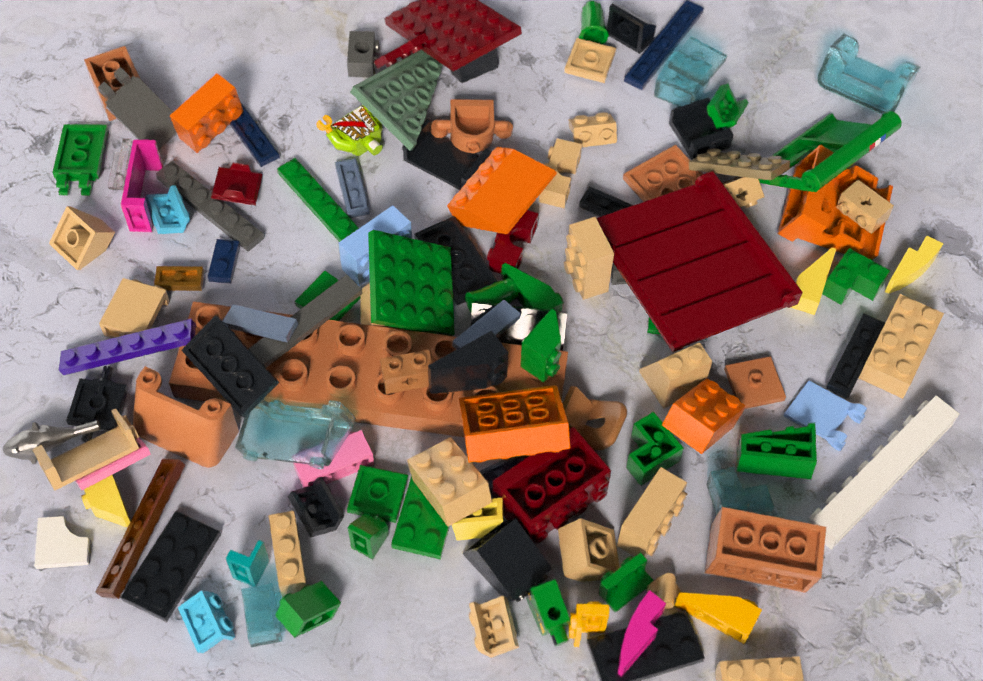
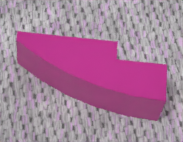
M650 590L639 603L626 630L618 665V674L621 677L656 637L658 629L653 624L663 614L666 603Z

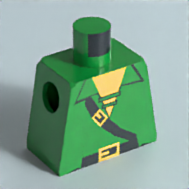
M556 579L531 588L526 600L541 635L550 634L554 646L568 642L569 638L565 627L569 624L570 617ZM548 615L554 616L556 620H551Z

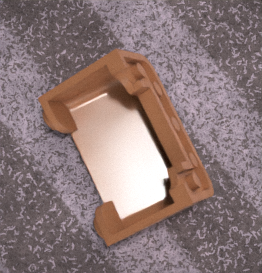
M144 366L136 379L133 426L138 436L203 467L216 466L239 433L231 404L221 399L213 398L205 401L199 410L194 409L158 392L162 385L160 374Z

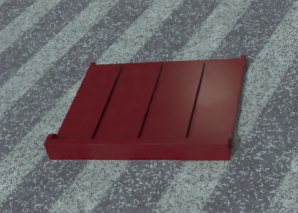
M713 171L699 176L694 185L596 218L614 252V265L672 352L783 308L798 305L803 292Z

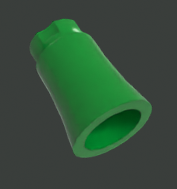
M595 1L586 2L581 12L579 39L603 45L608 40V32L605 26L602 6Z
M508 278L466 293L465 300L470 313H472L473 302L499 304L505 300L510 304L519 297V291L515 282Z

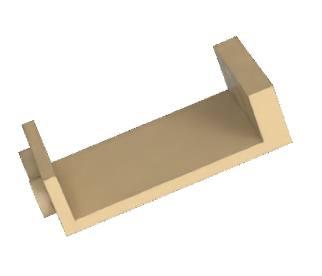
M116 409L112 410L118 427L51 460L42 445L32 449L54 491L139 449L136 443V439L139 438L134 426L130 424L126 415L121 416Z

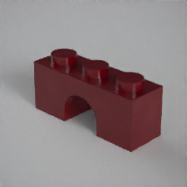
M527 210L508 234H496V245L494 248L491 247L487 255L491 271L501 274L502 265L505 263L519 270L523 261V248L512 243L516 241L531 243L538 227L539 213Z

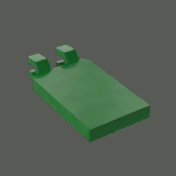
M63 125L52 172L54 178H56V187L60 188L58 191L59 195L69 194L70 181H79L78 186L82 188L81 196L91 195L92 181L99 179L109 131L107 125Z

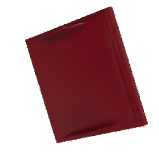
M234 162L230 168L219 167L211 199L256 205L263 174L251 172L249 165Z

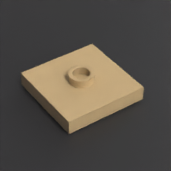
M576 38L564 73L605 83L616 54V48Z

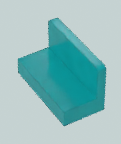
M258 540L250 557L230 550L225 558L232 578L255 588L270 561L264 541Z

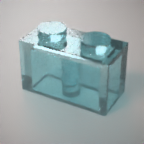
M273 583L241 589L247 636L251 648L282 642L281 632H285L286 628L275 616L280 606L279 602L282 599L280 591L275 592Z

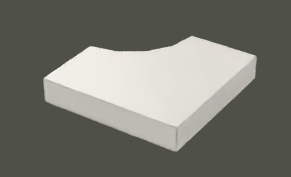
M64 516L38 518L34 565L36 569L89 565L90 540L88 537H78L71 533L67 528Z

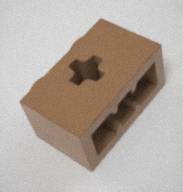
M429 350L380 358L386 394L429 387L428 365L432 364Z

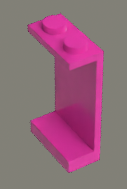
M133 140L121 200V208L131 232H152L153 230L151 215L145 198H141L145 171H159L163 168L156 140Z

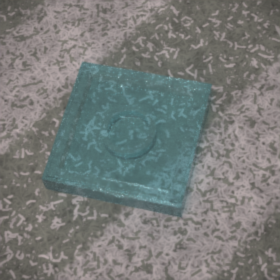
M691 36L668 62V68L704 87L725 63L727 55Z

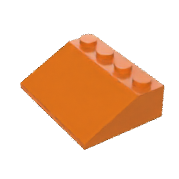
M496 147L472 177L467 180L461 190L454 195L447 207L461 226L508 234L557 173L554 169L515 149Z
M557 385L459 398L468 462L481 463L491 459H509L513 456H532L537 453L560 452L570 449L568 420Z

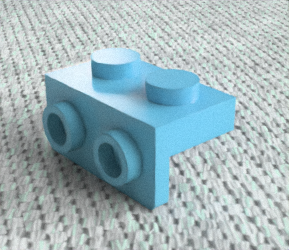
M176 185L170 186L168 194H146L145 200L157 233H184L186 225L190 221V214L183 204L182 195L178 192Z

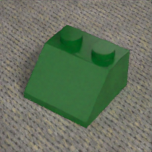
M551 309L522 341L520 367L542 382H545L549 376L553 377L560 368L561 338L557 315L554 309Z

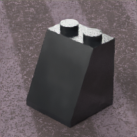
M516 518L504 521L462 553L501 596L508 598V601H521L528 595V589L534 584L538 586L548 578L547 573L553 569Z

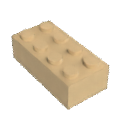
M900 294L863 367L859 379L903 399L944 313Z

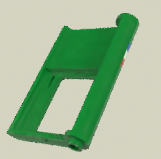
M887 111L874 124L837 120L834 114H829L772 156H780L782 160H790V168H792L819 145L834 152L812 170L804 172L801 178L781 174L773 180L759 179V182L761 184L817 192L898 131L902 126L901 118L895 112Z

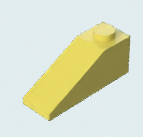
M836 248L829 249L798 276L796 284L803 293L798 305L791 308L815 315Z

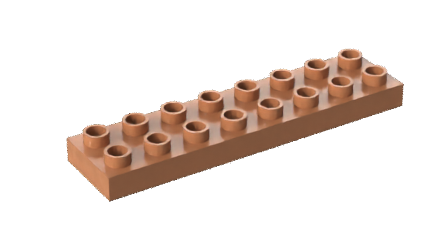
M193 302L188 319H192L196 323L195 336L215 315L223 320L231 307ZM269 312V313H273V314H277V315H282V316H286V317H291V316H292V315H290V314ZM328 320L266 367L279 383L255 408L464 437L459 398L557 385L562 401L568 352L560 351V368L553 377L549 376L545 382H542L520 367L522 345L502 343L508 351L507 377L499 385H492L487 389L431 394L429 387L386 394L380 358L429 350L433 363L457 350L452 346V341L457 337ZM231 329L248 349L263 338L262 336ZM185 346L179 347L169 380L173 396L198 401L217 398L227 402L182 352Z

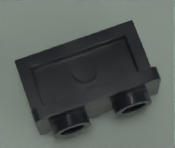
M322 477L316 478L313 486L291 491L288 496L310 538L336 531L344 518L342 508L335 501L330 487L326 485Z

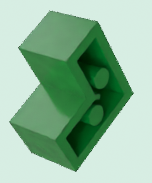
M849 248L827 278L822 295L842 305L851 291L854 290L873 301L884 286L890 270Z
M654 411L635 422L631 438L639 448L629 454L626 468L640 486L653 479L660 467L667 470L680 462L684 449L673 434L662 426L663 422Z

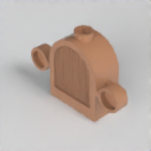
M450 99V120L437 119L431 123V134L434 137L443 138L450 133L453 145L459 150L468 153H478L487 149L493 142L494 134L501 139H507L511 137L513 125L509 121H494L493 100Z

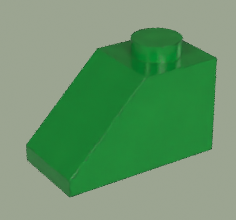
M365 513L348 526L351 548L373 560L389 535L386 522L378 516L372 517Z

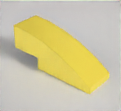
M926 236L918 251L909 247L890 279L885 292L890 294L898 291L923 275L938 256L944 243Z

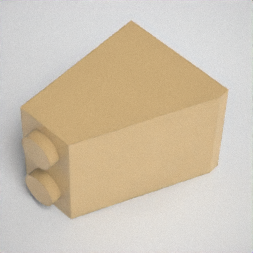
M699 342L639 369V372L664 409L708 378L712 360Z

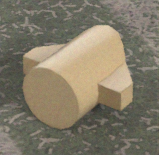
M666 573L658 577L647 588V592L649 590L666 603L665 609L674 607L675 600L681 592L676 584L675 575L672 573Z

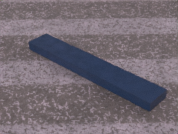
M686 0L626 74L624 82L643 90L701 17L704 8Z

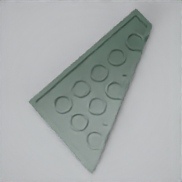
M420 50L354 85L350 93L411 151L417 144L416 141L421 132V126L424 123L443 64L423 50Z

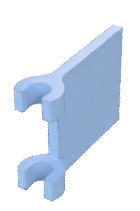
M808 381L786 410L784 417L802 427H807L808 423L815 422L816 434L827 440L834 449L841 451L846 444L844 441L847 435L837 431L847 415L853 421L860 424L865 418L864 413L867 408L862 404L850 403L817 384Z

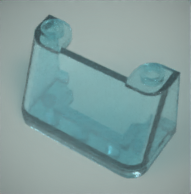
M846 34L840 36L829 47L817 77L818 84L823 89L881 115L887 111L895 112L921 67L910 62H903L896 68L894 73L856 57L859 52L858 41Z
M263 399L244 418L235 448L243 454V458L250 461L266 459L308 464L316 469H324V466H329L353 429L356 418L339 401H329L328 405H323L322 409L288 406L279 400L267 402Z

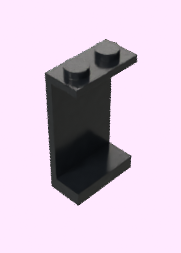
M428 118L421 126L422 129L413 150L410 151L404 145L402 146L404 161L458 190H461L467 180L472 177L479 166L492 153V151L485 149L478 156L475 153L459 150L451 141L444 137H434L431 134V120Z

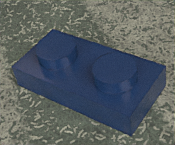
M216 240L208 272L209 282L232 284L240 250L239 241Z

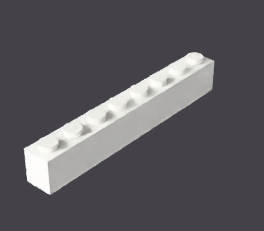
M937 395L930 402L925 400L917 409L919 413L915 417L910 415L902 424L904 428L900 432L895 430L887 440L889 443L885 447L880 445L872 454L874 458L870 462L865 460L857 469L858 474L854 478L849 476L841 486L843 489L839 493L833 492L825 502L827 506L823 510L817 508L810 516L811 524L826 527L825 545L831 550L954 424L959 413Z

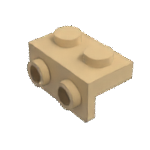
M598 113L596 116L591 117L579 115L575 119H569V128L573 133L574 142L582 144V147L617 142L616 122L611 114Z
M501 596L483 604H478L475 601L469 603L471 610L469 612V619L476 633L474 642L480 653L492 658L519 648L507 597Z

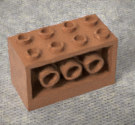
M722 507L711 524L705 573L806 593L822 577L826 527Z

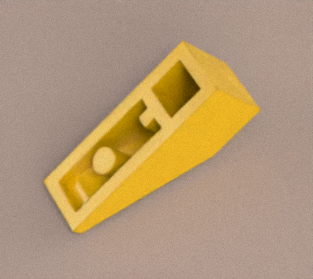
M681 592L674 605L682 611L686 610L693 617L743 644L747 641L762 611L752 600L742 599L737 596Z

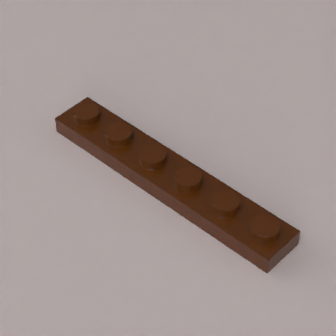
M161 460L95 591L101 597L119 599L125 590L126 584L137 566L144 547L147 545L148 539L158 523L159 517L169 501L177 481L180 479L185 467L181 460Z

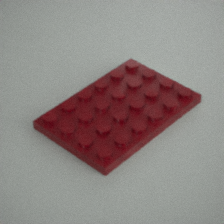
M417 0L384 18L385 24L408 41L426 33L429 40L422 44L424 48L421 50L451 71L463 67L522 34L521 26L479 0Z

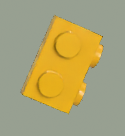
M590 601L587 604L576 605V611L570 614L569 638H573L574 647H579L582 633H605L609 618V605H603L599 601Z

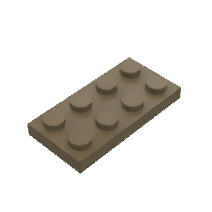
M708 149L706 153L699 154L696 158L689 161V170L708 173L713 171L716 174L773 180L790 169V160H782L780 156L765 158L757 153L741 155L739 151L723 153L720 152V149Z

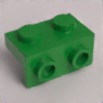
M724 84L719 87L707 105V112L717 129L722 127L731 128L737 124L749 103L747 99L736 102L729 84Z
M641 552L635 557H627L621 563V567L618 570L607 572L600 580L598 594L614 612L619 611L644 592L648 585L654 581L645 571L647 559Z

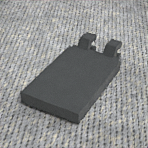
M120 67L114 72V77L123 85L117 92H114L105 82L98 87V91L107 100L105 102L107 104L106 108L138 140H156L158 150H160L177 134L170 118L173 111L139 77L133 76L130 78Z

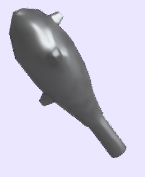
M98 420L75 427L39 426L37 422H33L31 429L22 431L10 438L3 446V452L8 457L30 460L32 464H36L37 458L32 450L33 448L42 445L47 453L72 438L101 430V426Z

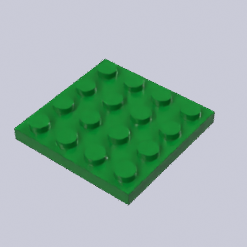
M377 230L368 232L371 323L417 332L454 336L450 247Z

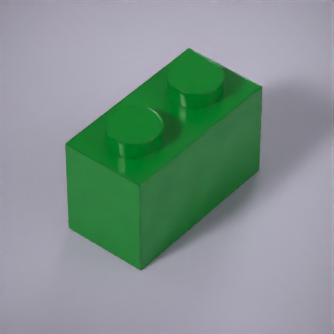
M320 581L313 585L307 584L294 594H286L280 600V606L275 616L290 634L296 638L332 620L341 602Z

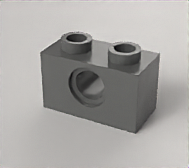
M349 31L348 77H371L374 75V69H378L374 63L378 59L375 53H379V40H375V31Z

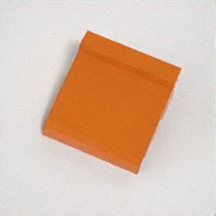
M819 145L795 165L793 177L801 178L804 172L812 170L834 152ZM854 165L852 168L843 171L817 192L789 188L777 234L791 242L798 238L828 249L836 248V251L845 254L851 248L873 260L879 254L885 223L871 234L836 207L841 194L857 180H860L888 202L891 199L893 186L888 185L883 189L876 188L878 177Z

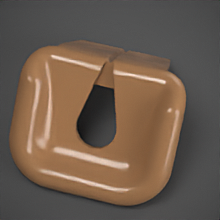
M570 386L562 403L569 429L574 427L593 450H605L612 446L627 417V408L622 402L588 399L576 386ZM605 418V423L600 428L586 425L588 420Z

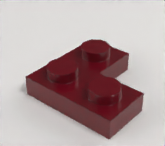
M423 33L378 58L374 63L378 69L384 65L388 68L398 63L397 58L401 57L403 60L423 49L422 44L427 42L429 38L426 33Z

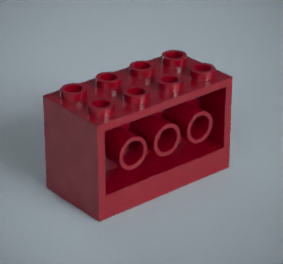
M574 427L569 429L570 449L560 452L537 453L536 455L529 456L493 480L492 498L503 499V516L507 521L516 518L533 543H541L546 539L549 532L565 526L569 518L574 515H581L587 510L588 505L594 501H601L608 494L611 469Z

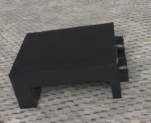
M709 98L696 100L693 103L678 106L671 110L669 125L691 160L699 154L706 153L708 149H720V151L731 147L734 134L730 128L726 130L716 128L707 112V105L711 101Z

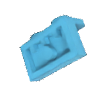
M201 590L178 607L197 653H205L223 639L232 640L236 637L233 631V623L223 610L222 599L216 593Z

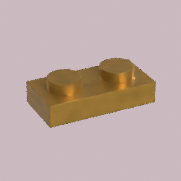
M157 266L154 285L160 286L166 291H202L204 269L197 266Z

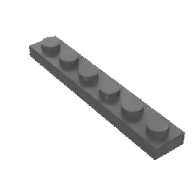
M173 161L156 173V177L169 189L170 186L176 185L178 192L186 203L232 240L239 241L240 246L247 252L264 239L263 232L224 201L211 199L212 192Z

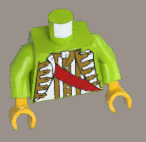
M361 105L333 124L331 117L328 115L322 117L326 125L321 120L317 122V128L327 132L326 136L337 150L351 152L355 156H360L367 151L376 156L382 150V145L380 144L381 132L383 131L382 123L364 105Z

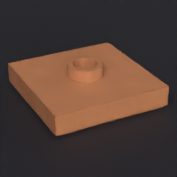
M771 356L725 366L724 370L733 395L746 405L745 409L785 401L786 395Z

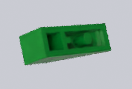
M507 263L502 265L501 278L503 280L510 278L515 282L519 291L517 299L523 307L562 311L563 299L558 292H554L551 286Z

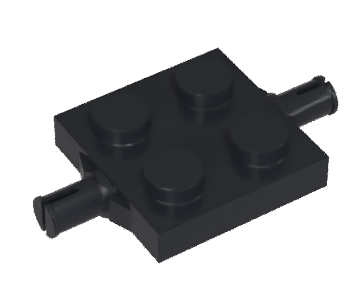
M104 366L100 378L92 380L79 379L66 419L68 425L79 426L98 420L103 430H112L118 426L112 410L116 409L121 415L129 388L127 384L115 383L110 380L114 370L112 367L108 366L107 368V366ZM94 432L82 435L81 440L83 442L92 440Z

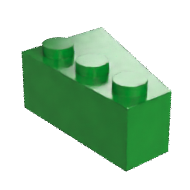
M815 422L808 423L807 427L801 428L789 426L782 431L772 432L770 429L741 434L737 448V472L811 480L817 464Z

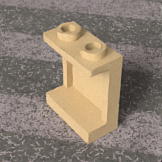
M122 278L99 322L104 336L115 338L151 329L162 305L167 306L170 302L166 290L157 285L143 284L139 280Z

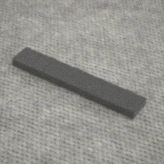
M345 275L290 317L297 319L298 326L288 343L263 337L251 346L249 350L265 367H268L362 295V289L350 277Z

